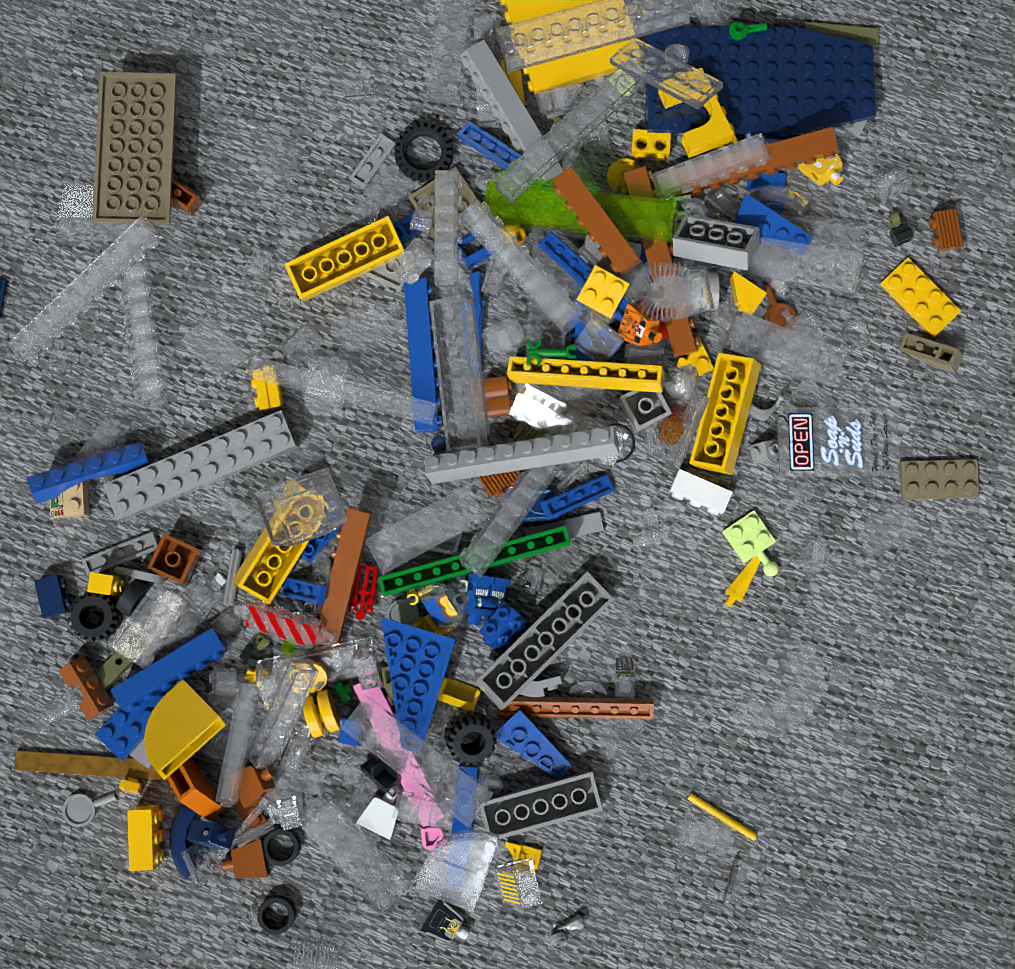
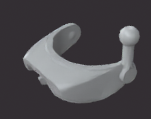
M779 395L778 400L774 402V406L765 410L755 407L751 402L749 414L764 422L773 413L774 409L779 406V403L784 400V396Z

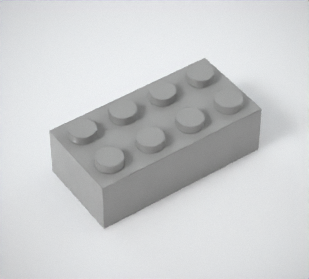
M685 214L673 237V256L748 271L759 247L760 228Z

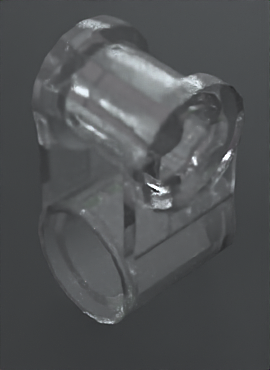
M423 196L419 199L411 220L410 230H419L429 235L436 211L434 200L430 196ZM429 202L432 204V207L429 210H423L422 205Z

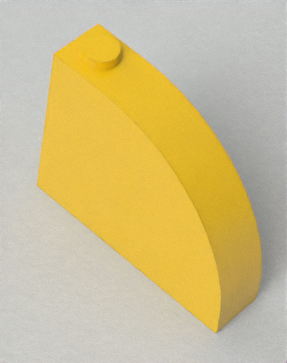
M184 680L176 684L158 702L148 719L145 729L144 746L147 758L164 780L226 726L216 712Z

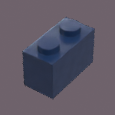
M62 575L34 580L42 618H51L69 612V608L72 605L70 598L66 597L65 589H67V582L65 578H62Z

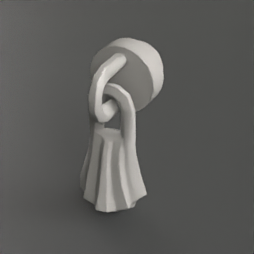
M578 914L562 927L557 923L551 925L549 928L551 943L555 947L564 945L566 943V936L563 931L583 929L586 923L585 918Z

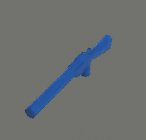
M481 271L469 274L475 303L465 304V311H470V318L474 321L475 325L474 375H483L481 373L485 301H482L480 293Z

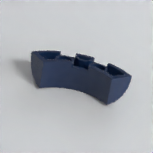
M181 804L174 816L170 829V851L177 870L186 880L200 866L192 854L189 840H186L191 821L195 820L198 813Z

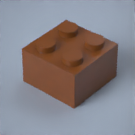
M163 533L147 569L187 586L203 551Z

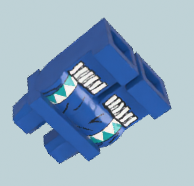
M469 573L466 606H464V612L469 613L468 624L481 625L482 615H485L483 623L485 625L504 602L505 590L510 585V579Z

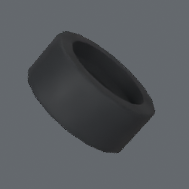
M134 579L120 596L116 609L128 617L132 616L146 599L150 586L140 579Z
M287 827L273 829L263 841L264 857L275 866L290 864L297 858L300 852L301 842L299 836L294 830ZM285 835L291 839L293 850L288 857L278 858L272 854L270 843L275 836Z
M283 895L268 897L258 910L257 919L259 925L265 932L272 935L285 933L293 925L296 918V909L291 900ZM280 903L287 908L288 919L283 925L273 926L266 920L265 912L271 904Z

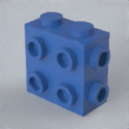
M503 602L479 632L484 636L482 640L497 652L500 650L504 652L531 624Z

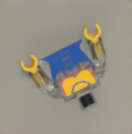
M438 582L427 584L419 588L420 591L418 592L415 590L409 591L407 598L410 596L416 597L410 601V604L415 605L418 602V598L421 597L422 603L438 628H443V630L435 631L434 633L443 636L449 635L460 625L464 617V610L467 608L466 603L469 601V596L465 591L459 593L455 585H446Z

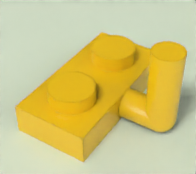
M699 336L700 347H697L698 352L686 355V358H680L676 363L678 368L690 364L696 377L714 370Z

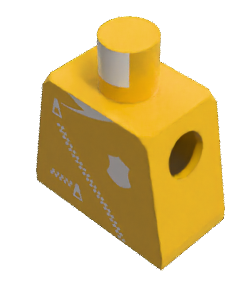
M835 154L836 157L832 159H816V162L813 164H798V169L818 185H824L830 180L836 186L843 180V177L839 174L842 171V161L838 154Z

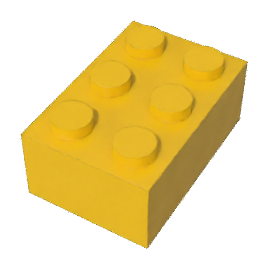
M159 805L135 806L127 811L129 871L154 870L161 865V861H164V849H161L164 832L163 829H160V822L163 821V810H160Z

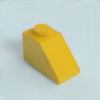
M734 272L730 282L735 305L741 313L752 315L767 293Z

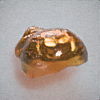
M675 415L668 416L659 426L661 439L670 445H675L684 432L681 417Z

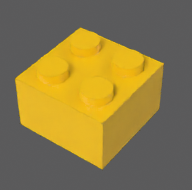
M595 265L576 300L611 319L630 284Z

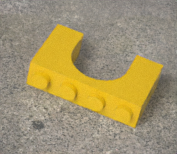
M702 68L678 76L675 79L710 96V99L672 80L659 84L658 95L665 109L685 101H696L702 104L709 113L710 120L705 125L683 133L681 143L689 158L731 142L734 127L731 123H728L726 111L723 106H720L717 92L712 90L710 78L707 73H704Z

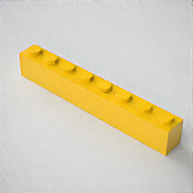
M509 357L507 375L511 383L661 393L663 391L664 371L662 366L541 358V364L538 367L535 359L530 360V366H527V357Z

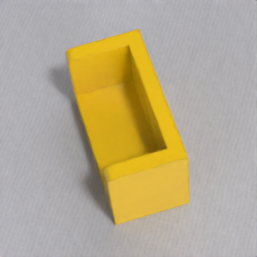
M444 677L437 700L467 711L472 710L473 712L481 689Z

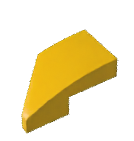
M505 842V846L512 854L515 863L532 869H539L542 849Z

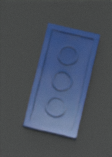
M162 691L158 693L155 699L149 702L145 701L133 712H125L119 707L95 735L121 761H124L144 739L148 719L155 706L167 692Z

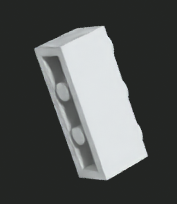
M681 469L677 471L669 490L672 493V497L679 500L683 498L690 500L689 504L697 508L704 506L708 508L707 512L718 516V513H724L733 493Z

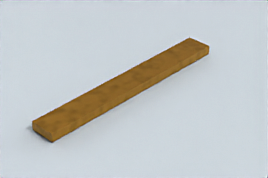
M19 750L15 754L14 770L168 781L167 778L164 780L154 767L148 769L134 758H126L124 761H121L118 757Z

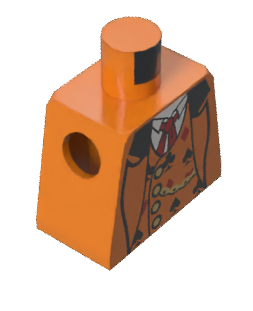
M628 303L617 338L639 346L651 345L653 342L658 343L662 338V334L657 331L660 321L643 304Z

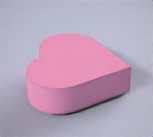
M439 826L422 827L423 847L427 850L434 849L437 842L444 836L443 829Z

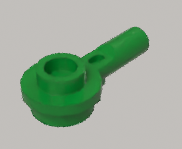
M736 21L730 25L729 34L732 39L741 40L751 32L767 30V24L764 22L746 25L741 21Z

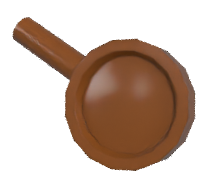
M770 284L764 285L763 288L771 305L765 313V326L774 335H786L796 326V313L788 304L777 302Z

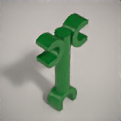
M530 338L526 341V347L529 350V356L526 360L527 366H530V360L535 359L539 367L541 364L540 356L565 357L567 360H576V355L569 354V351L576 350L575 345H570L566 349H539L541 345L540 338L537 339V345H531Z

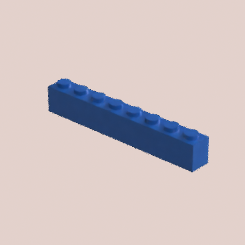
M426 278L404 280L415 431L416 433L439 431V426H442L441 414L438 415L437 407H441L440 395L436 396V388H439V378L435 377L434 371L438 369L437 358H433V351H436V340H432V332H435L434 321L430 319V314H433V302H429V295H432L431 284H428Z

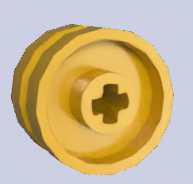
M328 689L317 693V701L313 695L301 698L304 717L313 738L324 735L325 726L329 732L341 729L338 712Z

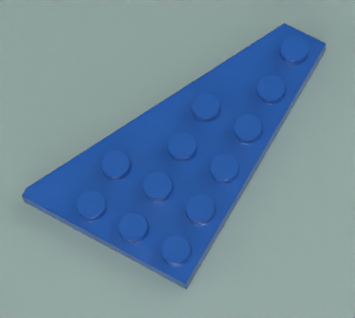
M382 617L384 643L401 748L421 753L456 639Z

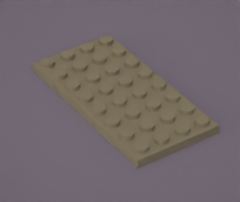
M100 72L92 216L94 224L171 226L177 97L176 73Z

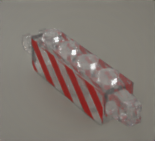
M260 600L252 604H238L234 607L235 615L245 618L244 623L249 629L309 649L320 644L327 646L335 644L337 634L326 629L327 625L322 624L319 619H307L301 613H289L283 607L268 606V603Z

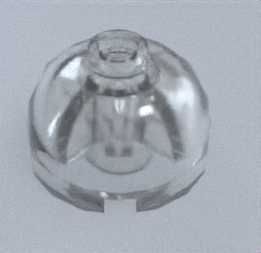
M893 168L881 172L876 177L875 195L883 205L891 207L899 201L895 198L903 191L905 193L908 192L913 179L901 169Z
M692 365L683 367L684 371H679L675 374L673 371L664 376L663 389L671 398H682L685 401L692 398L693 393L697 391L700 385V378L696 367Z

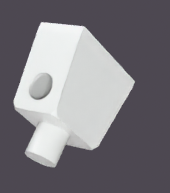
M390 790L385 793L383 798L375 795L358 819L357 824L390 840L400 810V806L394 804L398 793Z

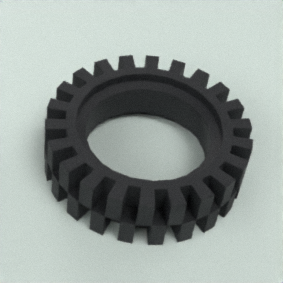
M420 121V124L412 123V127L409 128L407 126L404 132L401 131L399 133L400 137L396 139V145H394V155L399 170L407 178L410 177L411 180H418L421 183L427 181L428 183L443 175L446 170H449L453 160L452 142L444 129L441 130L439 125L436 124L434 126L432 122L424 124V121ZM427 136L433 138L440 145L441 156L432 167L418 168L407 159V147L412 140L418 137Z

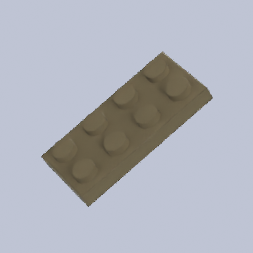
M978 460L900 462L901 500L979 498Z

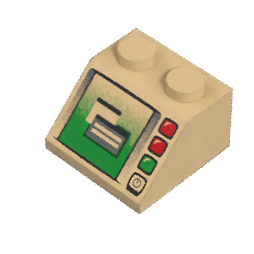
M88 480L70 487L58 497L50 500L51 519L90 516Z

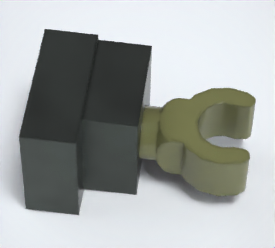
M897 212L890 214L888 221L894 229L889 234L894 247L910 242L914 237L912 230H909L907 224L901 226L900 217Z
M259 633L256 638L255 647L247 644L239 658L247 665L262 669L264 665L263 659L266 654L261 650L268 646L270 639Z

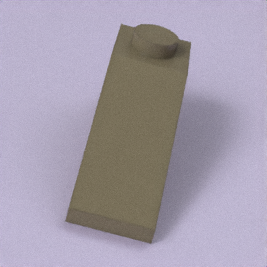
M905 333L898 350L953 374H956L963 359L960 350L909 333Z

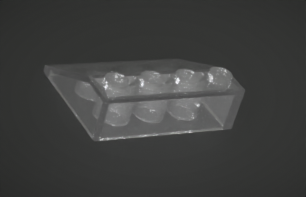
M64 184L56 222V236L58 238L70 241L137 243L138 225L94 224L92 222L94 185Z

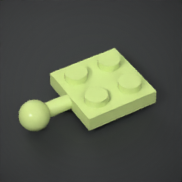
M754 510L722 531L743 564L757 555L764 565L763 571L767 576H775L778 573L779 567L777 563L770 561L763 551L776 541Z

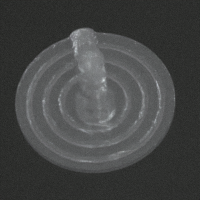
M378 189L369 190L357 199L354 206V216L362 228L387 216L395 224L399 217V206L396 199L390 193Z
M320 551L315 555L311 563L308 582L328 586L331 575L330 558L326 552Z

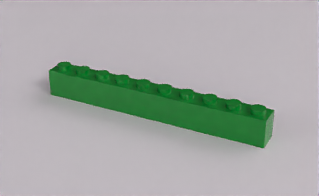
M565 525L378 577L382 596L389 597L465 576L469 573L472 574L569 547L571 542Z

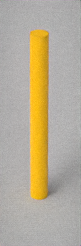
M693 793L689 794L687 798L689 801L754 841L757 834Z

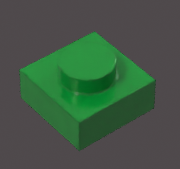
M342 681L334 685L343 703L352 698L350 694L353 692L348 683L344 684Z

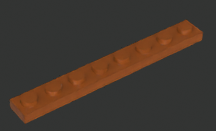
M516 697L506 708L500 710L498 707V716L511 717L517 710L521 709L528 717L653 719L654 699Z

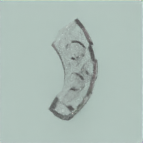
M779 185L754 187L733 199L740 207L743 196L747 193L764 205L777 204L793 212L798 218L814 205L800 192Z

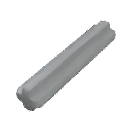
M232 549L223 601L224 605L233 606L235 602L237 585L232 580L241 566L243 551L240 549Z

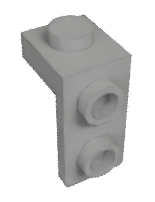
M789 438L764 441L751 445L750 451L753 465L790 457Z

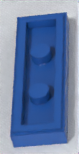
M286 577L282 595L323 605L328 586Z

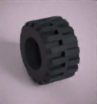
M85 593L84 596L77 597V601H73L71 604L73 608L69 609L68 612L71 613L68 621L72 623L69 626L75 630L74 634L88 641H100L110 638V635L116 633V628L120 627L121 624H118L119 620H122V616L119 615L120 611L116 609L117 601H114L112 596L106 594ZM93 605L100 606L104 612V621L98 628L90 627L86 621V612Z
M468 710L466 714L464 711L460 712L458 717L456 715L453 716V721L449 720L447 723L449 728L444 730L446 734L444 735V740L452 757L459 763L464 762L465 765L470 763L477 765L478 761L484 762V758L491 756L490 752H494V745L497 744L496 733L485 715H481L480 712L476 711L473 714L472 710ZM479 732V736L474 742L468 744L461 743L466 734Z

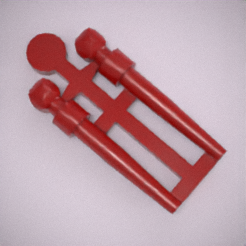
M359 564L351 596L352 601L349 605L350 610H356L357 605H360L359 610L355 613V617L358 620L365 618L364 606H367V613L373 612L378 567ZM361 569H366L363 590H359ZM370 570H372L374 575L369 592L367 591ZM358 594H362L360 602H356L358 601ZM369 595L367 603H365V597Z

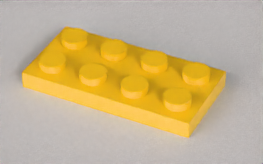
M909 257L880 283L932 338L961 312Z

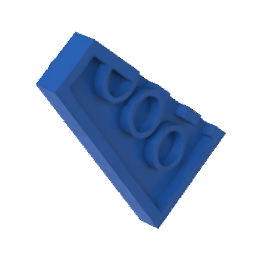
M747 193L744 194L734 223L759 227V240L802 255L806 254L811 235Z
M521 709L517 710L495 730L496 739L522 754L526 759L536 763L537 766L557 779L573 767L572 763Z

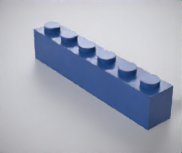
M211 628L112 688L111 691L121 710L133 712L145 701L149 702L155 699L158 693L173 688V684L188 679L194 671L203 670L212 660L221 659L228 649L218 631Z

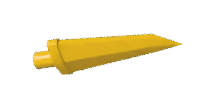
M757 555L751 559L733 583L726 589L725 593L729 595L725 602L727 606L732 607L735 600L742 602L744 599L743 597L761 562Z

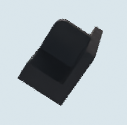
M376 746L372 747V758L360 765V768L368 778L387 793L401 783L400 768Z

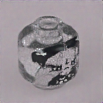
M527 566V568L521 570L519 587L524 589V593L535 595L536 591L543 590L546 575L542 572V568Z

